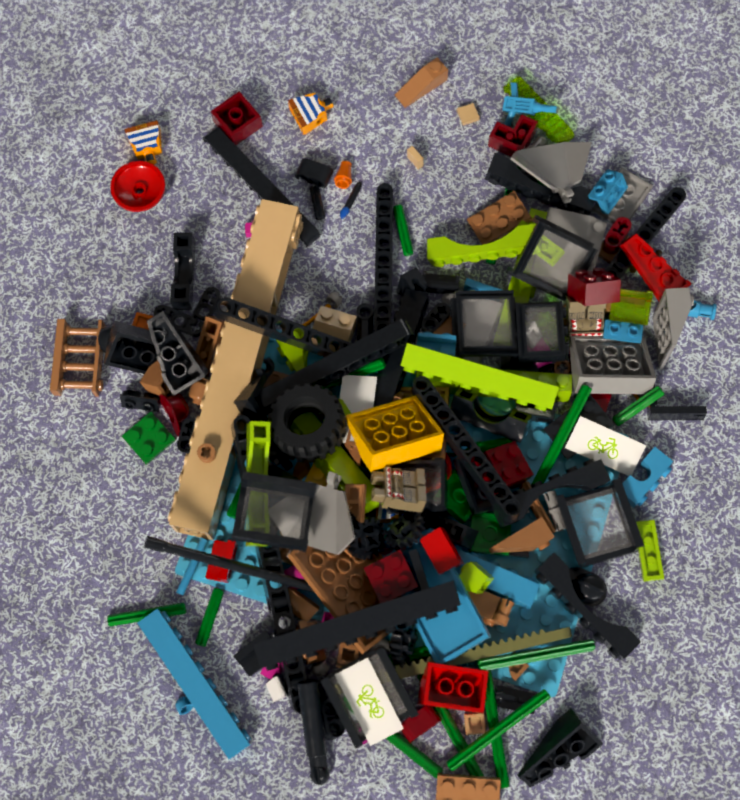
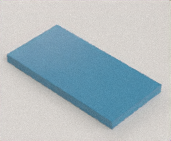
M430 528L423 532V537L429 534L430 532L434 531V528ZM418 537V543L414 542L411 549L407 546L406 550L402 551L417 582L418 579L409 551L417 549L421 557L420 560L429 587L454 581L461 605L457 606L458 611L446 614V611H441L437 613L438 617L427 621L425 617L417 619L418 623L415 624L434 662L446 664L492 636L455 567L443 574H438L420 542L422 537ZM394 550L393 552H391L390 554L386 555L385 557H387V556H389V555H391V554H393V553H395V552H397V551Z

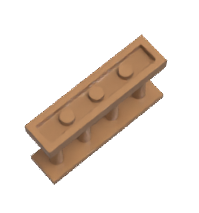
M57 319L50 391L54 396H62V390H65V388L92 389V393L96 397H99V392L103 391V380H101L103 351L98 343L100 330L107 327L103 320H98V328H74L69 326L65 319ZM71 335H97L96 346L69 345L67 337ZM69 353H95L94 363H67L65 357ZM67 370L93 371V381H65L63 376Z

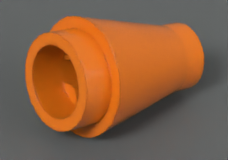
M349 161L341 162L334 178L335 185L338 188L347 189L352 184V164Z

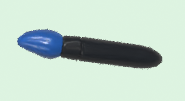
M361 182L354 186L345 206L341 209V219H344L349 214L361 190Z

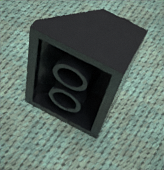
M114 321L108 336L104 364L145 374L147 369L157 361V353L150 331Z

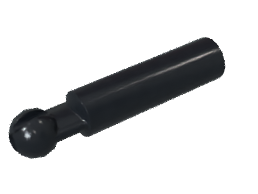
M302 680L297 682L306 753L310 764V779L316 785H323L329 780L330 771L326 758L327 747L318 680Z

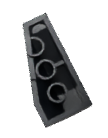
M164 310L147 320L152 342L157 353V360L162 371V378L173 395L206 377L209 372L206 365Z
M570 708L555 721L517 776L531 788L553 775V769L563 767L565 770L570 767L568 761L578 756L581 761L586 759L603 743L586 722Z

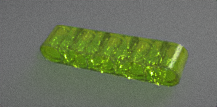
M516 76L503 86L504 92L511 96L510 83H517L518 97L535 99L540 104L548 105L520 76ZM538 112L535 113V116L527 115L538 121L537 127L540 130L543 129L547 133L545 135L552 142H569L575 137L573 130L557 113Z

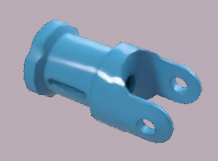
M694 300L693 309H690L688 316L698 318V316L707 317L710 320H714L717 304H703L700 301Z

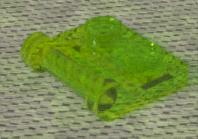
M621 289V297L643 299L645 303L644 305L623 302L611 303L609 320L648 325L653 291L641 292Z

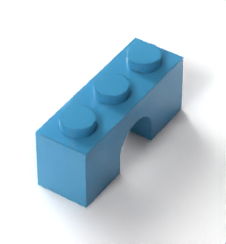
M656 447L649 452L640 464L647 471L648 479L638 481L629 475L622 483L632 508L637 504L641 506L648 498L645 496L649 490L653 492L660 484L658 482L661 476L665 478L672 470L670 466L673 461Z

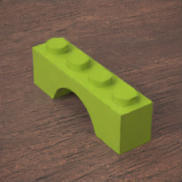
M467 562L460 570L461 574L459 577L467 592L482 594L494 580V577L477 562Z

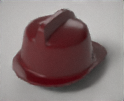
M160 394L161 405L169 416L176 435L179 436V424L189 414L188 404L181 394L167 397Z

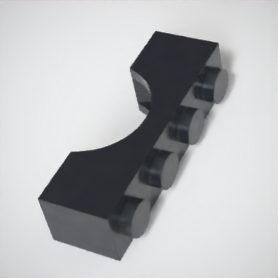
M192 232L174 233L173 253L175 272L174 281L171 284L170 303L175 310H192L196 241Z
M461 387L454 394L450 407L458 420L466 421L475 427L484 428L492 434L507 437L510 441L519 443L526 436L532 415L515 408L510 413L502 416L490 414L481 406L478 394Z

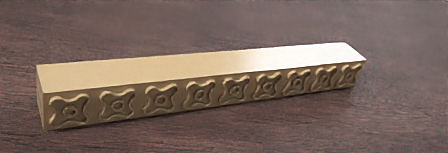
M264 199L261 200L260 205H257L250 230L252 233L251 239H248L246 242L245 252L241 260V274H237L231 299L276 315L294 249L298 247L300 234L303 229L302 214L299 213L298 206ZM238 312L242 319H246V315L243 312ZM257 318L258 324L264 326V321ZM226 321L221 329V344H217L215 357L211 364V379L206 382L205 392L200 403L201 414L196 417L194 431L190 438L189 446H191V449L185 456L183 469L179 476V491H176L174 494L173 504L168 515L169 525L175 532L212 541L215 538L236 461L231 424L237 416L242 414L234 404V401L257 376L256 369L262 367L270 338ZM236 422V426L238 429H245L244 422ZM202 444H211L216 451V457L210 463L202 462L197 455V450ZM207 449L203 450L204 455L202 457H205L206 455V457L208 458L210 456L211 449H209L208 451Z

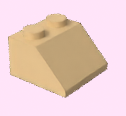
M320 306L312 329L351 342L356 329L357 316ZM311 338L312 343L318 345L317 340ZM329 344L331 351L335 352V347Z

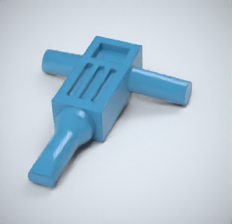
M510 83L511 97L505 96L503 111L508 113L504 125L511 127L515 114L535 116V113L538 112L556 113L557 106L543 105L535 99L518 97V84Z

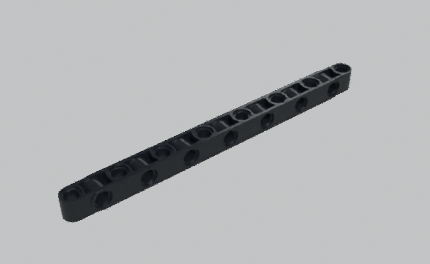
M245 415L237 416L231 424L234 450L241 481L243 471L246 472L247 424L250 422V419ZM236 422H244L246 425V429H238L236 426ZM268 498V509H270L269 498ZM269 515L270 534L276 535L274 522ZM255 546L260 568L285 574L279 547L270 546L269 548H264L263 546ZM262 579L274 637L296 631L287 585L279 583L277 588H272L269 580ZM281 617L286 618L288 621L287 627L284 629L278 624ZM302 656L298 657L299 661L296 662V666L293 669L287 666L286 661L280 663L290 708L300 714L301 710H298L296 707V701L299 699L297 682L307 680Z

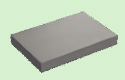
M621 168L619 172L623 173L628 188L608 215L602 213L598 202L592 209L612 223L620 217H626L630 220L653 188V185L624 168Z

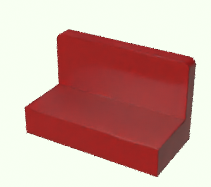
M439 527L420 538V542L438 574H443L453 567H459L464 564L444 528Z
M215 540L211 554L235 560L238 544L236 541L231 542V540L227 542ZM208 564L206 578L229 583L232 570Z

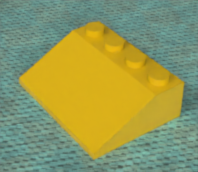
M416 395L345 416L361 459L370 472L383 469L385 466L389 467L432 454L442 449L444 433Z

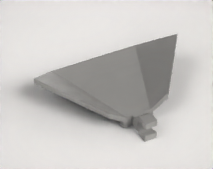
M561 142L517 150L510 160L548 188H551L553 193H559L563 203H569L572 200L570 197L574 196L571 187L582 180L592 142Z
M329 471L327 486L316 485L308 534V546L339 555L355 539L346 493L337 490L342 476ZM286 497L268 509L270 517L283 536L300 537L305 500Z

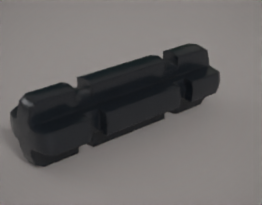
M311 186L309 189L316 220L325 219L319 186Z

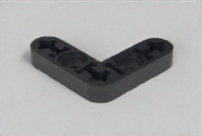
M208 287L200 298L192 316L166 305L157 306L153 313L155 316L165 310V313L171 316L170 319L173 323L178 317L184 318L182 325L175 326L183 333L199 337L204 324L202 321H205L206 316L213 315V308L221 299V294L216 287ZM213 292H215L216 298L213 297L211 299L210 304L212 306H210L208 304V301L210 299L208 294H212ZM202 308L209 309V314L201 316L199 311ZM197 317L198 319H200L198 325L200 330L196 329L195 332H193L192 326L197 325L198 320L195 319Z

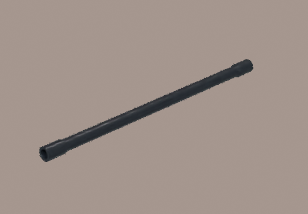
M147 536L144 548L166 552L315 593L307 581L301 578L176 545L151 536Z

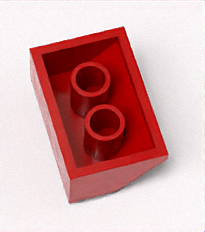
M427 662L420 682L417 704L484 713L488 671Z

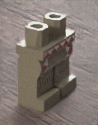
M566 296L568 339L570 336L603 337L606 304L584 306Z
M385 466L383 472H372L371 484L380 485V488L373 487L371 501L381 502V508L387 509L390 507L392 509L422 512L427 502L424 469L417 468L416 471H404Z

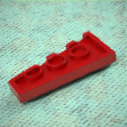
M637 234L632 235L620 245L659 302L665 289L687 288L692 284L689 280H685L679 271L669 266L662 256L659 257L654 252V249Z

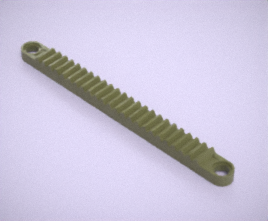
M570 627L546 633L541 629L538 635L535 631H532L530 637L527 633H524L522 639L519 635H516L515 640L508 637L507 642L500 639L499 644L492 641L491 646H488L487 643H484L483 648L476 645L475 650L471 648L445 665L456 666L570 638L572 633ZM428 657L427 662L435 663L431 657ZM420 659L419 664L416 661H412L411 666L408 663L404 664L403 668L400 665H396L395 670L399 678L403 679L423 674L427 662ZM383 668L380 669L379 674L374 670L381 684L391 682ZM335 684L339 694H342L343 691L340 685Z

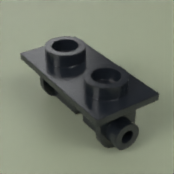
M129 389L120 394L121 407L140 409L147 412H159L158 403L161 402L158 395L145 392L144 396L141 397L140 391Z
M497 685L496 704L497 707L516 710L535 696L536 693Z

